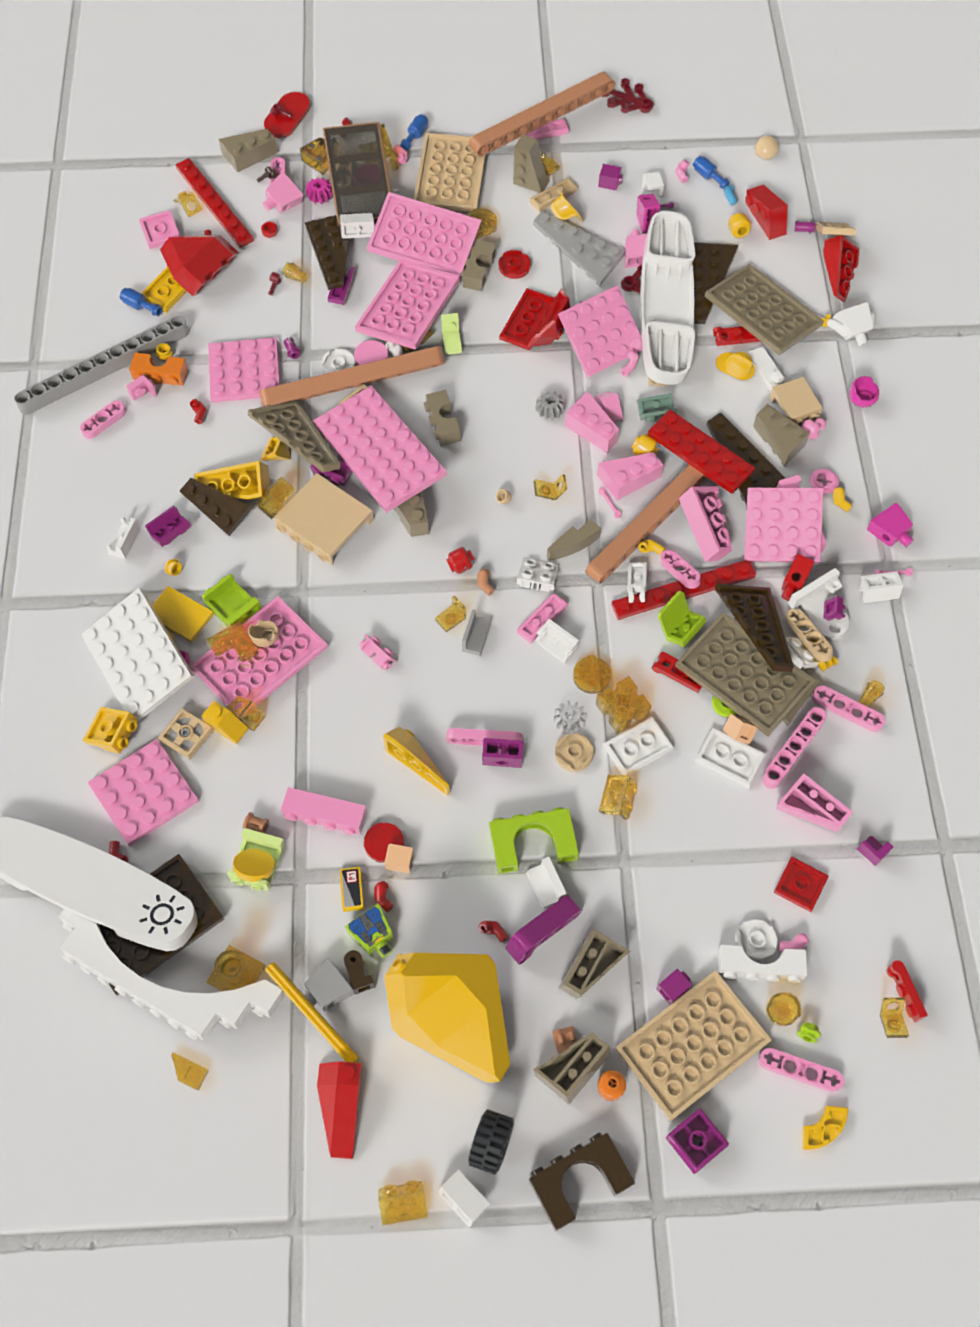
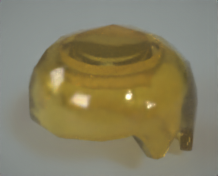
M541 153V160L546 167L545 173L547 175H553L561 169V166L552 158H548L546 153Z
M780 992L773 995L766 1004V1015L777 1026L791 1025L801 1015V1003L796 996L788 992Z

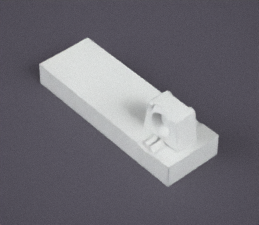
M763 346L748 352L755 369L770 391L772 387L787 382Z
M834 568L791 596L788 605L794 609L825 589L832 594L839 591L842 587L838 579L840 572Z

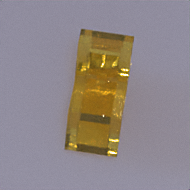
M281 476L266 491L264 497H261L258 502V508L273 519L284 507L283 503L295 491V488Z

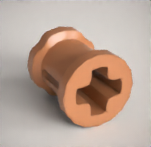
M249 812L244 820L243 829H251L265 834L269 826V819H261L254 816V813Z

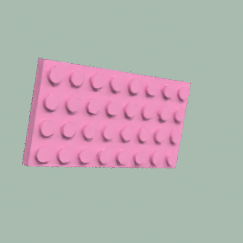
M372 386L313 420L317 430L386 513L447 476V472Z

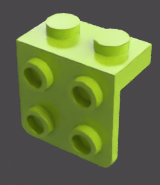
M678 591L658 613V619L666 640L681 647H685L707 622L704 616L690 611L685 595L681 591Z

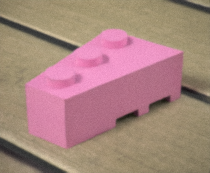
M588 391L566 413L565 426L606 453L617 443L619 428Z
M652 452L598 463L597 476L613 497L619 500L661 478L663 464Z
M805 774L793 785L776 808L835 832L841 829L853 813Z

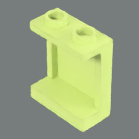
M244 828L241 835L243 842L239 852L248 849H259L268 852L275 861L274 872L269 878L265 879L264 877L257 882L245 881L239 878L236 872L233 871V868L232 871H228L227 875L231 882L236 885H251V888L257 891H263V889L270 890L285 848L283 838Z

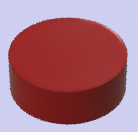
M268 221L262 224L261 231L263 236L272 238L277 235L278 228L276 223Z

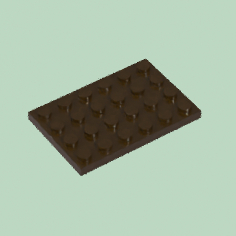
M177 854L151 872L150 875L188 898L195 909L197 926L190 939L182 947L173 951L148 947L119 937L114 929L99 924L108 947L124 965L142 978L225 920L180 854ZM109 983L114 993L118 996L119 993L114 990L115 986Z

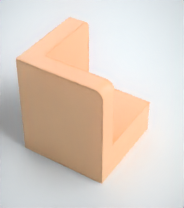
M730 714L723 728V732L731 738L750 745L757 730L756 726L734 714Z
M389 844L385 858V868L410 874L414 856L413 848Z

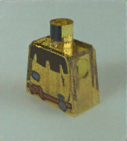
M319 137L300 148L301 160L322 175L329 170L323 138ZM332 139L333 156L337 157L336 149L339 147V144L335 139Z

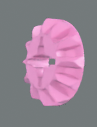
M828 469L814 471L809 480L811 488L824 489L823 495L825 493L831 494L839 485L837 475ZM823 477L826 483L825 486H823V483L821 482L823 480Z

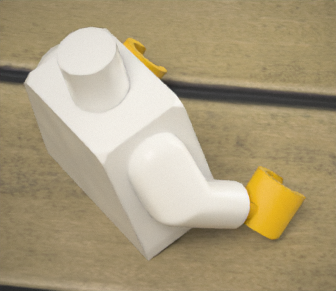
M868 302L858 304L857 306L839 311L832 318L830 314H826L825 319L821 317L824 320L822 327L828 326L844 337L845 340L855 338L858 346H862L868 343L865 334L873 329L875 313L869 308Z

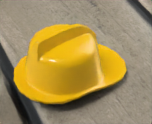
M559 191L561 195L551 204V209L555 216L561 220H567L576 216L583 222L578 212Z
M726 352L720 354L716 359L717 368L736 379L748 380L754 376L755 367L750 355L745 352Z

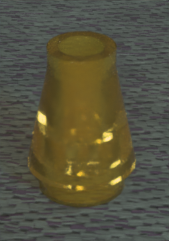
M293 262L285 264L282 273L286 278L302 283L307 281L308 274Z
M876 680L868 682L858 702L869 707L884 695L885 687Z

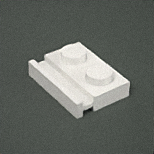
M796 637L785 638L792 662L799 669L802 667L804 669L816 668L819 661L802 645L801 640Z

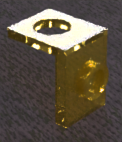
M182 191L173 200L174 203H181L188 217L202 210L193 192ZM189 201L195 203L196 208L194 211H190L187 208Z
M564 474L554 483L538 479L533 481L535 496L556 501L567 490ZM560 482H562V488L559 491L558 487Z
M454 595L452 596V606L435 617V621L445 632H448L466 619V607Z
M236 696L227 708L234 715L239 716L252 731H255L265 718V715L253 701L241 696ZM243 702L241 708L234 710L236 704Z
M904 997L883 998L879 1016L887 1038H908L909 1036L902 1015L906 1001ZM891 1003L899 1004L895 1009L887 1008Z

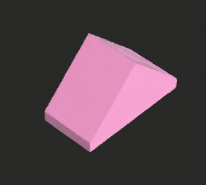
M608 391L593 396L594 400L613 422L623 420L617 393Z

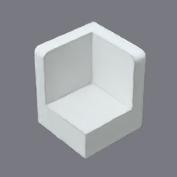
M660 173L643 174V190L656 189L658 196L663 197L664 183Z

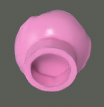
M822 418L816 419L815 422L808 419L804 421L801 427L810 433L808 439L814 440L818 438L819 431L826 427V421Z

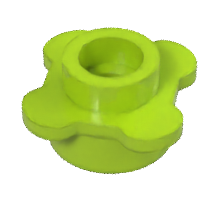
M803 1023L800 1026L801 1030L797 1031V1036L805 1042L817 1043V1038L821 1037L819 1028L813 1023Z

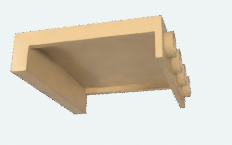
M318 473L274 516L275 526L281 533L285 532L294 542L301 543L307 551L314 552L323 562L327 561L331 565L333 564L332 557L365 522L370 525L374 520L373 511Z

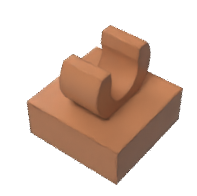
M573 1026L552 1031L558 1054L569 1049V1046L577 1042Z

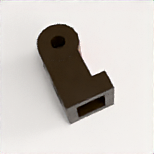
M356 950L347 952L344 956V964L354 994L356 995L375 988L372 976L368 975L365 977L362 955Z

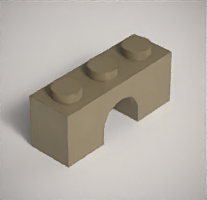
M477 239L475 246L473 245L471 248L470 258L468 257L466 260V268L461 272V280H463L464 288L482 292L487 279V268L481 266L492 267L496 257V243Z
M446 390L426 394L424 408L426 413L429 412L430 414L428 419L430 426H434L433 434L435 440H439L440 446L460 442L461 431L456 417L443 418L444 415L451 414V403Z

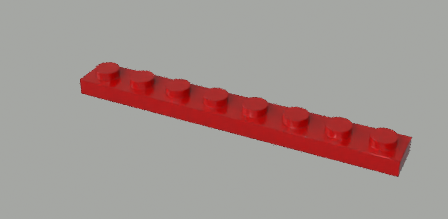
M190 158L175 164L178 172L239 248L254 242L252 235Z
M743 560L701 573L700 585L697 588H687L680 581L647 590L645 592V602H641L640 593L634 594L633 603H629V596L612 601L611 606L617 620H621L665 606L678 591L683 592L685 598L688 599L714 591L716 584L733 585L755 578L756 572L750 560Z

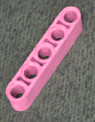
M815 707L809 711L768 766L762 778L763 784L766 787L773 789L779 786L821 729L827 718L826 712L822 708ZM812 717L818 718L819 721L813 720ZM801 731L807 732L809 736L804 735ZM791 745L796 746L799 750H794L791 748ZM780 760H785L788 764H782ZM769 774L775 775L777 779H772Z

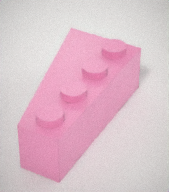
M718 486L691 487L679 498L705 562L719 561L732 551L729 533L724 527L725 515L721 514L720 507L722 506V501L718 499Z

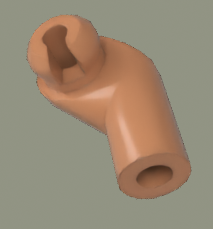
M481 569L477 574V585L490 596L495 591L488 583L491 573L488 569Z

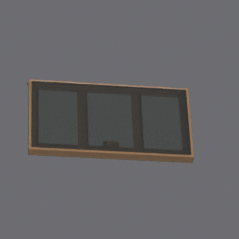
M380 122L323 128L338 226H341L340 215L372 213L374 222H377L388 192L392 193Z

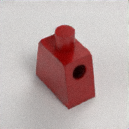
M800 554L796 555L781 588L783 590L781 597L784 600L789 601L794 593L804 587L815 561Z

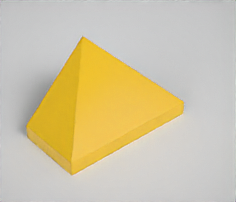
M274 436L269 439L261 460H291L289 447Z

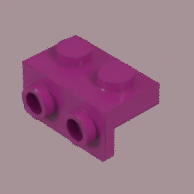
M339 459L340 469L323 473L311 464L310 466L313 475L318 473L337 486L339 484L345 486L352 473L346 463Z
M172 506L145 525L152 540L161 547L170 544L173 539L184 534L192 527L190 522L180 515L175 506Z

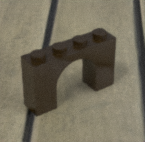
M601 1132L589 1138L590 1143L584 1147L580 1143L570 1149L571 1154L563 1158L560 1155L550 1161L551 1166L543 1169L541 1166L531 1172L532 1177L528 1181L555 1232L576 1219L562 1191L563 1175L571 1166L580 1163L594 1166L602 1174L613 1196L618 1195L635 1184L608 1133L604 1135Z

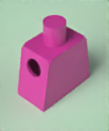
M641 194L637 197L636 215L642 234L648 232L652 217L660 212V204L654 194Z
M897 502L873 518L867 528L871 534L888 546H893L899 541L905 547H908L914 541L909 535L913 523Z

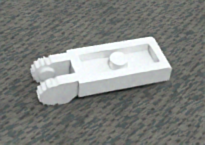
M647 562L628 563L627 589L629 592V603H633V592H640V600L645 602Z

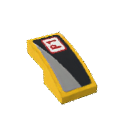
M360 867L340 869L343 912L364 910Z

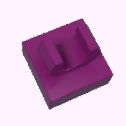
M836 596L824 602L823 619L830 621L834 618L837 620L845 618L846 615L842 614L843 610L846 609V606L843 604V598Z

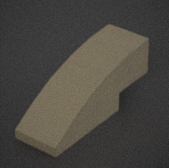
M591 519L579 530L572 526L547 549V559H559L583 550L600 538L601 527Z

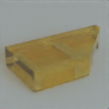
M172 1052L171 1057L178 1081L199 1091L209 1070Z

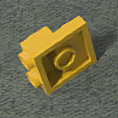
M100 707L82 741L88 745L102 747L105 751L121 754L122 750L128 747L129 736L137 729L138 719L130 712Z

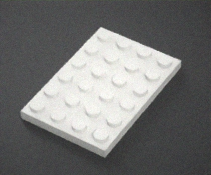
M140 588L81 634L124 711L130 712L138 721L194 678L177 646L144 591Z

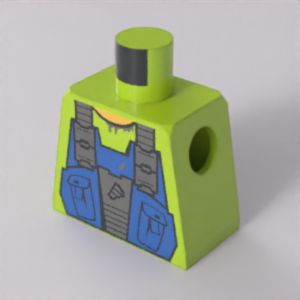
M376 904L345 926L348 935L368 955L378 951L384 959L393 952L388 944L393 939V934L379 904Z

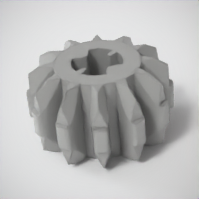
M547 391L546 394L541 392L540 397L536 399L535 409L539 417L544 416L545 420L551 418L553 421L554 417L559 419L560 414H563L565 401L562 399L561 394L556 395V391L553 393Z

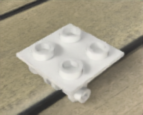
M523 558L517 577V585L530 588V583H532L531 589H533L534 583H537V590H539L541 584V591H554V583L559 565L552 562Z

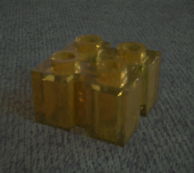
M630 676L616 683L615 690L609 687L597 694L596 706L604 716L609 714V724L617 734L629 728L633 719L637 723L649 716L652 706L643 694L638 696V687Z

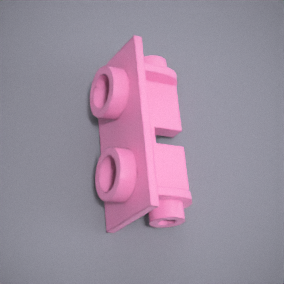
M364 634L367 640L360 642V649L370 658L376 653L377 655L372 660L381 669L387 670L391 666V661L397 662L393 658L395 654L387 647L384 649L377 637L374 635L370 637Z

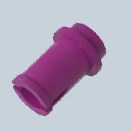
M811 220L810 222L795 221L794 232H809L811 234V232L815 231V222Z
M290 337V341L286 338L283 343L287 349L288 357L297 359L300 356V349L296 346L293 338Z

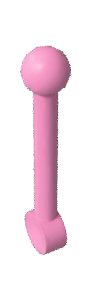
M600 488L599 493L604 496L614 511V517L620 518L621 511L615 508L605 493V488Z
M907 568L906 570H901L897 572L898 574H905L907 576H911L913 570L911 568ZM878 569V570L875 571V574L895 572V571H881V570Z

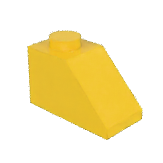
M215 701L202 714L204 722L211 725L214 731L235 744H238L249 730L230 710Z

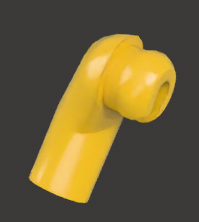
M837 487L834 489V504L849 512L853 505L845 500L844 488Z
M652 539L638 544V549L642 553L654 551L661 555L666 549Z

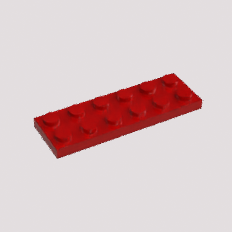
M671 409L648 430L647 435L655 439L659 444L731 494L755 470L754 466Z

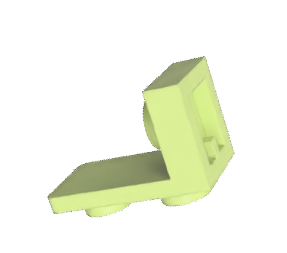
M458 313L441 315L445 354L462 353Z

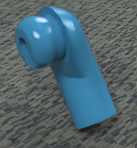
M733 185L725 186L724 194L729 204L733 206L738 202L734 195L735 188Z

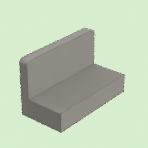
M473 609L462 639V652L481 656L491 620L476 617V610Z

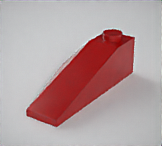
M843 235L824 241L823 256L833 295L841 302H846L850 290V280L855 276L853 271L858 267L860 249Z
M338 1061L319 1064L317 1090L331 1158L353 1159L363 1074L361 1063Z

